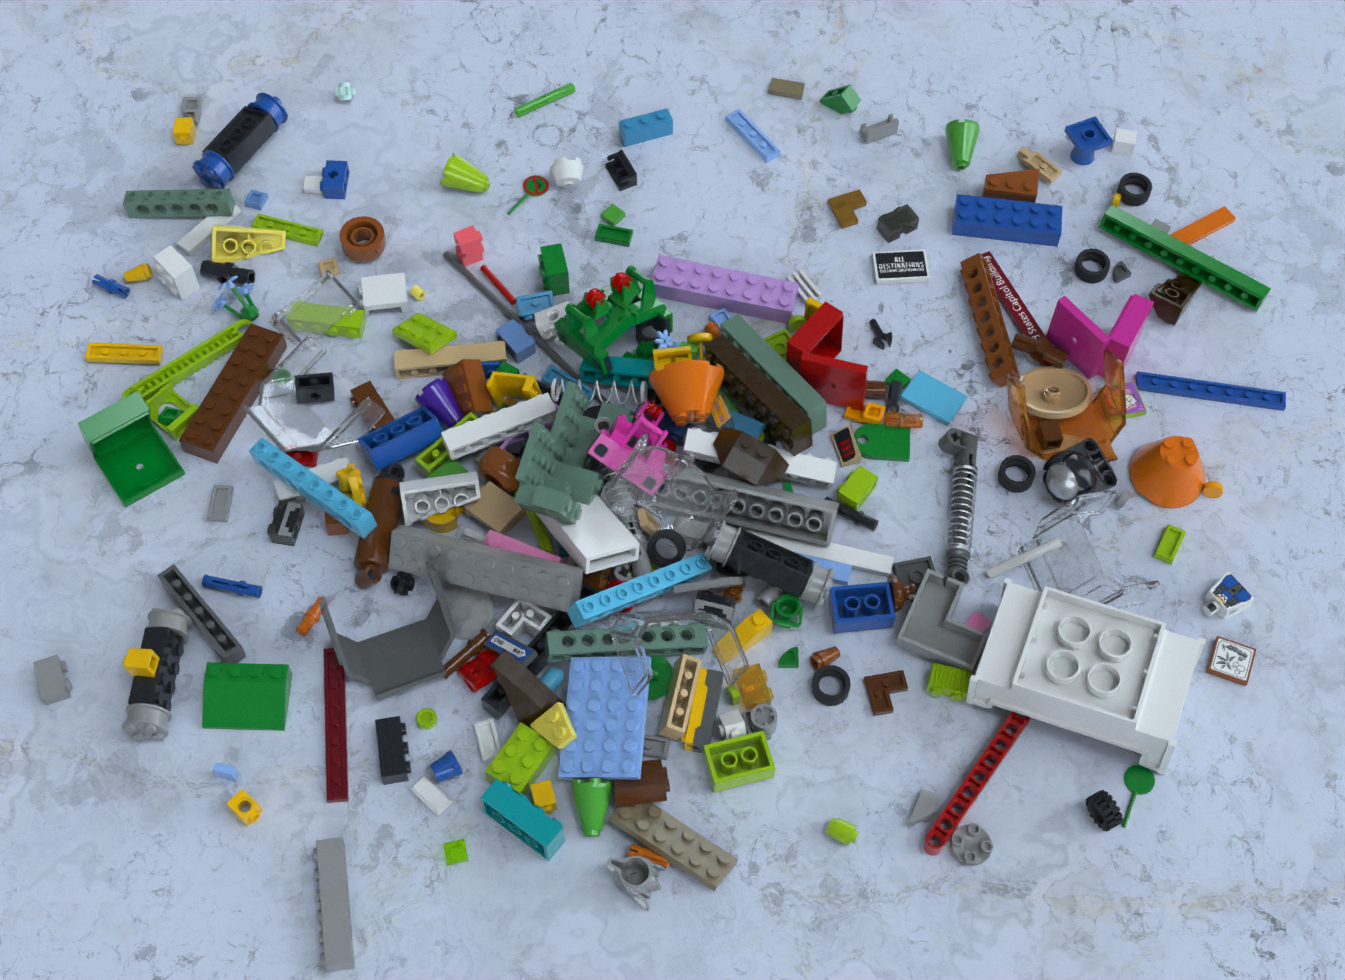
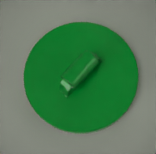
M663 656L650 657L651 669L648 700L659 699L668 692L673 669L668 660Z

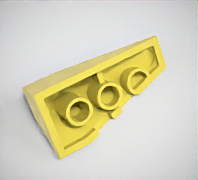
M212 224L211 261L233 263L285 249L286 231Z

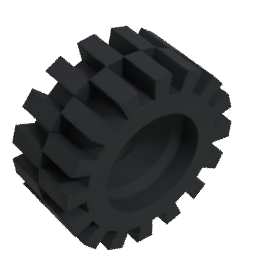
M1100 790L1086 799V806L1088 807L1087 811L1091 813L1090 817L1094 819V823L1098 824L1100 829L1102 828L1103 831L1107 832L1121 824L1123 818L1122 813L1119 812L1120 808L1116 805L1117 802L1112 799L1113 797L1108 795L1107 791Z

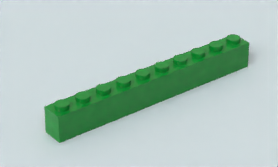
M1114 205L1104 213L1098 228L1256 312L1264 303L1271 290L1266 285Z

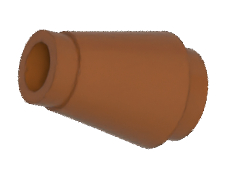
M833 646L814 652L809 658L810 664L817 671L819 668L830 665L839 658L840 651L837 647Z

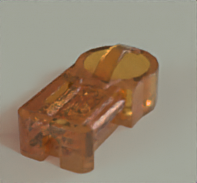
M893 411L885 413L884 425L888 427L922 428L924 418L920 413L902 414Z

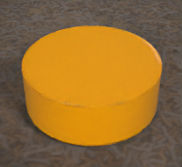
M1216 481L1206 482L1203 487V494L1209 498H1219L1223 494V485Z

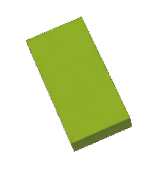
M1168 524L1153 557L1172 565L1186 531Z

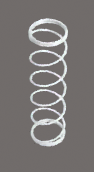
M554 378L552 381L551 398L553 402L558 401L561 387L564 393L563 379H561L560 386L557 378ZM579 379L577 386L581 389V382ZM596 379L593 394L589 402L592 400L594 396L596 386L599 398L601 402H603L599 392L598 380ZM613 380L611 392L606 403L609 401L614 387L618 402L620 404H624L628 399L630 389L632 387L633 397L638 405H641L645 400H647V382L642 381L641 383V403H638L636 400L632 380L630 381L629 390L625 401L620 402L617 395L615 380Z

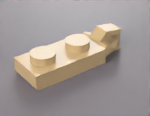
M1024 146L1019 149L1017 157L1030 170L1040 168L1039 177L1048 184L1053 183L1061 176L1062 170L1037 151L1030 152Z

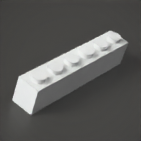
M548 393L539 394L532 399L520 401L516 405L502 408L492 414L483 415L481 418L473 421H467L455 428H448L441 432L442 441L452 461L531 431L534 421L543 425L552 423L555 420L557 410Z

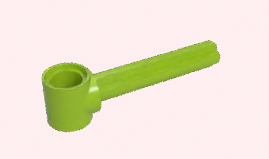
M516 490V491L513 492V493H514V497H516V494H517V491H518V490ZM525 510L541 550L548 553L553 552L554 549L541 519L536 513Z

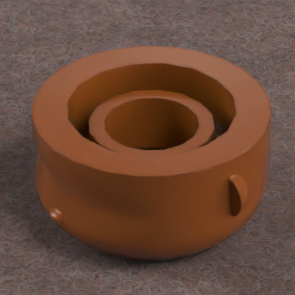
M367 216L352 218L340 230L339 238L345 256L354 261H372L378 258L385 249L386 238L383 226L374 218ZM363 240H368V242L366 243H358Z
M495 446L489 447L478 463V470L487 483L491 481L507 493L514 492L519 488L520 482L515 479L520 461L504 449Z

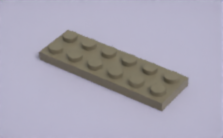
M653 803L619 806L610 816L609 821L713 891L718 888L737 864L738 859Z

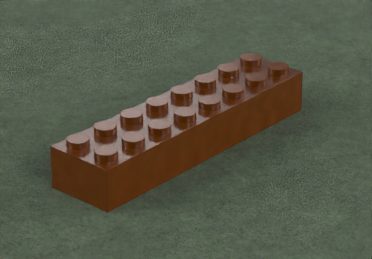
M250 323L181 435L179 442L184 452L216 464L219 462L270 377L271 371L276 367L285 352L287 344L284 334Z

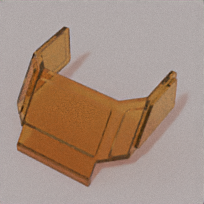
M1109 350L1103 351L1104 387L1084 411L1069 418L1058 419L1064 438L1060 448L1043 451L1039 444L1036 429L1039 422L1047 418L1027 415L1025 385L1013 373H1008L1006 380L1009 412L1025 448L1047 462L1052 455L1086 438H1092L1101 448L1108 462L1118 460L1111 443L1126 425L1127 412L1123 362Z

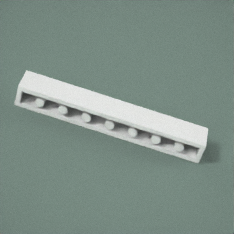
M695 427L688 428L681 455L720 464L713 446L719 433L703 432L702 429ZM767 444L776 449L789 464L783 479L830 489L833 485L837 462L832 461L831 458H817L810 453H799L793 456L785 449H778L774 445Z

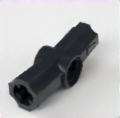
M203 260L201 263L200 274L217 279L221 284L227 282L233 276L238 277L232 283L243 285L244 283L255 282L254 270L238 268L230 262L220 264Z

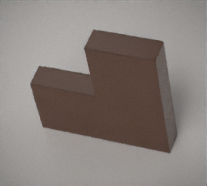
M903 670L866 676L863 679L873 716L893 713L894 709L889 694L908 691Z

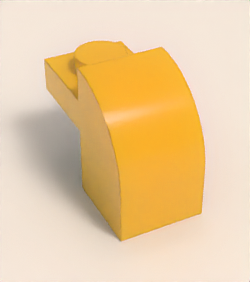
M464 505L454 506L447 509L446 512L431 515L429 518L422 520L421 523L436 533L451 532L458 527L456 518L463 514Z

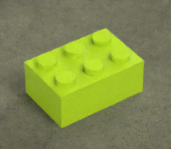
M520 723L485 770L486 780L491 784L496 778L501 782L506 781L513 787L514 792L526 795L530 790V785L535 783L556 754V747L538 732Z
M764 730L703 746V757L714 793L774 778L775 765Z

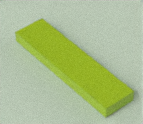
M257 214L251 225L253 228L286 231L285 239L318 247L324 235L322 229L262 214Z

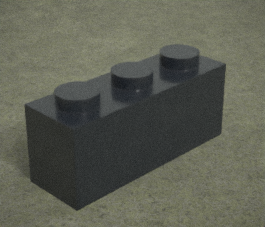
M400 716L375 720L383 784L409 781L408 773H412L411 763L406 761V754H409L408 741L404 742L403 736L407 735L406 723L401 722Z

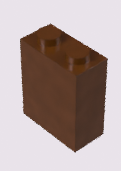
M661 759L642 761L640 780H613L616 807L667 801L666 792H670L667 768L662 767Z

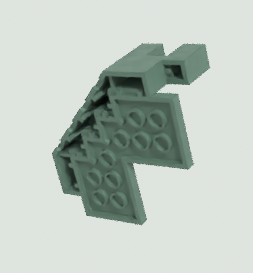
M567 381L551 432L542 423L534 421L515 476L520 485L514 500L524 510L576 524V521L581 517L582 509L579 503L590 505L604 486L605 480L599 473L590 471L596 461L599 462V460L587 453L588 448L595 440L593 427L596 419L583 416L584 410L586 411L588 408L589 400L587 395L574 382ZM602 402L597 418L607 417L613 423L617 416L623 413L626 415L625 419L631 424L635 422V414L631 409ZM600 427V428H599L600 431H601L602 429H605V430L607 431V429L604 428V427Z

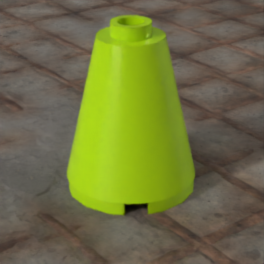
M452 153V156L449 157L442 173L445 175L444 180L440 179V185L477 193L487 192L491 183L488 181V176L456 153Z

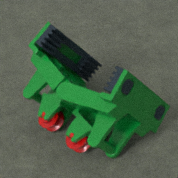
M631 265L627 267L625 273L619 272L614 277H611L610 285L593 288L589 292H585L583 300L578 305L573 303L567 304L565 307L566 315L554 323L559 340L602 374L606 375L613 370L609 354L605 350L633 324L637 325L644 321L652 324V328L656 331L663 333L664 330H667L668 334L673 332V313L666 308L663 302L656 298L653 280L637 272L636 268ZM638 281L643 284L642 290L639 287ZM605 315L607 320L597 327L594 320ZM582 328L584 330V335L579 331Z

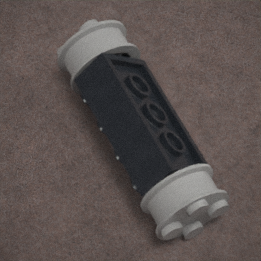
M725 520L723 522L719 521L704 555L707 557V560L711 558L722 563L723 568L727 562V565L736 571L745 572L754 579L763 580L772 587H778L790 595L799 596V601L803 599L812 603L814 608H821L825 599L824 596L827 591L829 592L835 575L833 568L829 570L817 565V561L814 562L809 558L743 530L741 527L738 529L727 525Z
M152 608L147 616L149 626L144 629L141 649H152L160 659L154 677L134 676L128 700L129 705L126 707L128 716L127 720L122 724V729L132 735V739L137 741H143L144 739L164 741V738L169 733L166 727L167 723L172 719V714L170 713L171 698L176 689V675L180 671L179 662L180 657L184 653L183 644L189 641L188 628L193 624L192 619L179 608Z

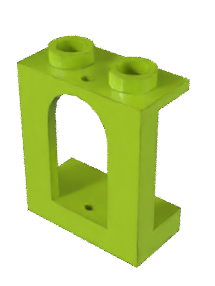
M171 383L160 388L153 397L145 401L150 410L151 421L175 441L181 437L199 408L197 404L191 405L173 390ZM167 403L175 405L184 412L170 425L158 423L159 408Z

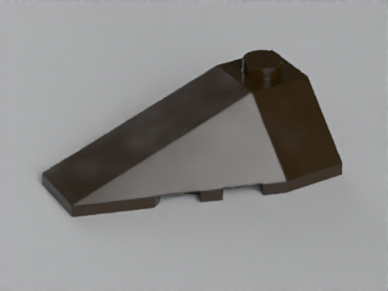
M503 650L491 664L500 686L504 688L508 697L509 705H512L516 714L515 718L519 724L523 723L531 728L530 724L557 702L563 703L566 709V704L508 651Z

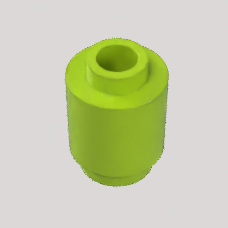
M832 817L826 833L830 834L831 838L849 845L850 842H855L859 831H856V825L841 818L836 819Z

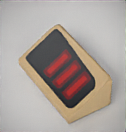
M850 425L830 435L842 467L860 463L861 453Z

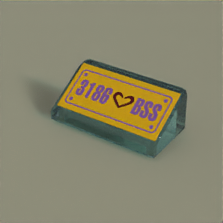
M723 393L716 397L710 413V418L716 432H720L722 428L731 429L735 427L733 416Z

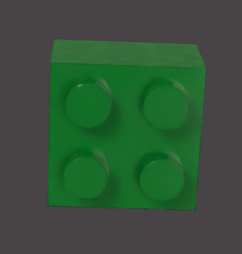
M562 244L540 247L541 254L538 255L540 276L543 278V289L547 291L552 290L553 296L570 293L569 274Z

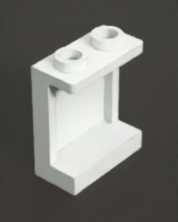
M405 273L361 277L362 285H358L359 294L363 296V299H360V308L365 311V316H369V310L401 307L402 313L409 312Z

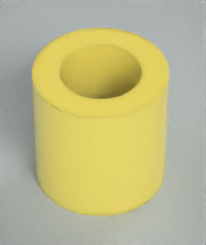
M417 285L413 286L410 290V294L418 301H421L426 295V292Z

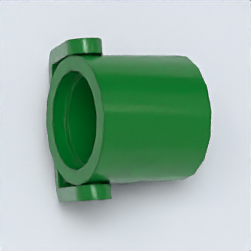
M781 595L776 601H772L770 620L773 624L779 625L778 627L799 628L802 623L804 606H801L799 599L794 595Z

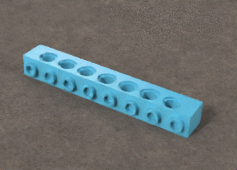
M261 438L249 450L256 464L363 539L377 526L371 512L264 438Z
M702 552L575 601L566 611L576 629L674 590L673 585L699 580L706 576L713 568L707 557L704 556L705 553Z

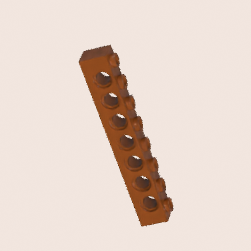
M977 253L960 262L962 267L960 272L966 282L964 287L970 296L968 301L974 311L972 313L973 319L978 325L976 330L982 340V343H980L981 348L986 354L985 363L991 372L989 373L990 380L1002 388L1021 378L988 262L980 253Z

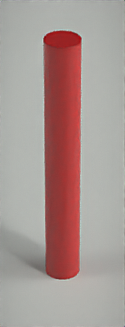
M482 265L480 270L510 304L514 305L517 302L516 298L486 265Z

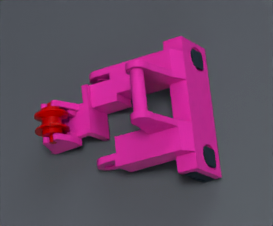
M655 399L652 402L645 400L635 412L636 420L633 424L625 419V414L618 415L612 423L610 431L602 429L587 453L651 496L667 474V471L661 467L664 463L668 445L663 440L666 438L668 431H663L657 427L664 416V412L661 409L662 404L657 406ZM632 435L642 442L641 448L645 450L644 456L626 445Z

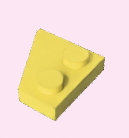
M557 702L530 724L532 729L560 749H563L577 738L563 703Z

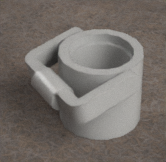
M759 704L753 709L744 710L741 716L745 722L746 733L751 734L752 732L764 730L766 740H770L777 726V712L775 708L768 704Z

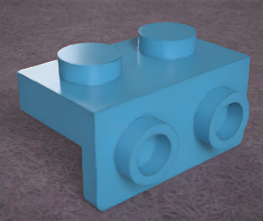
M552 290L516 297L520 319H525V321L534 320V313L555 306Z

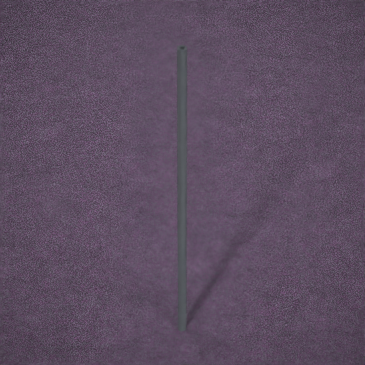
M448 251L443 254L446 260L509 319H514L518 324L521 323L526 333L533 336L536 344L570 376L577 380L580 379L581 382L580 374L453 255ZM582 382L590 388L594 389V387L589 382ZM597 392L594 398L602 405ZM600 393L603 402H606L607 399Z

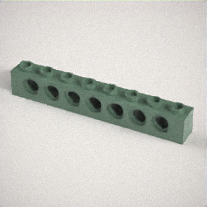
M696 622L687 625L673 623L668 626L653 624L648 627L634 625L629 628L614 626L609 629L594 627L589 630L574 628L569 631L554 629L546 632L544 638L547 663L569 662L571 657L705 654L709 646L705 624H698ZM681 636H685L689 640H684ZM662 637L668 638L669 641H664ZM642 638H646L650 642H645L642 640ZM622 639H627L630 643H625ZM602 640H607L610 644H605ZM583 641H587L591 645L587 646L583 644ZM563 642H567V643H569L571 646H570V647H567V646H564L562 643H563Z

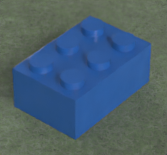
M889 582L830 588L828 602L834 633L893 628L895 612Z

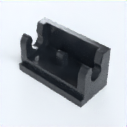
M623 150L609 155L607 160L611 162L606 163L605 168L619 191L636 186L637 173Z

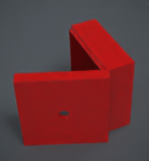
M825 301L787 341L786 362L827 404L845 408L851 407V409L863 411L866 398L868 366L834 359L842 351L844 315L843 311Z

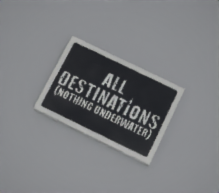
M925 249L872 252L876 284L930 281Z

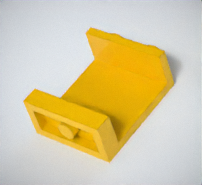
M492 371L491 377L487 380L486 386L496 408L503 402L504 397L523 398L527 401L542 394L535 376Z

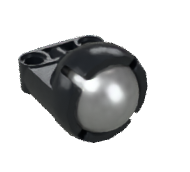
M1086 438L1052 455L1043 470H1046L1043 474V482L1048 493L1057 502H1064L1065 506L1079 505L1106 492L1117 484V478L1101 448L1092 438Z

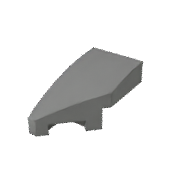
M183 97V114L186 117H193L194 123L199 124L202 107L201 97Z
M922 788L908 826H915V823L922 821L925 823L930 822L932 816H935L942 796Z

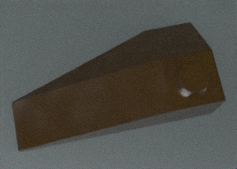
M1181 273L1175 279H1167L1163 284H1156L1150 291L1149 298L1154 302L1153 307L1158 318L1167 324L1175 326L1202 285V282L1185 273Z

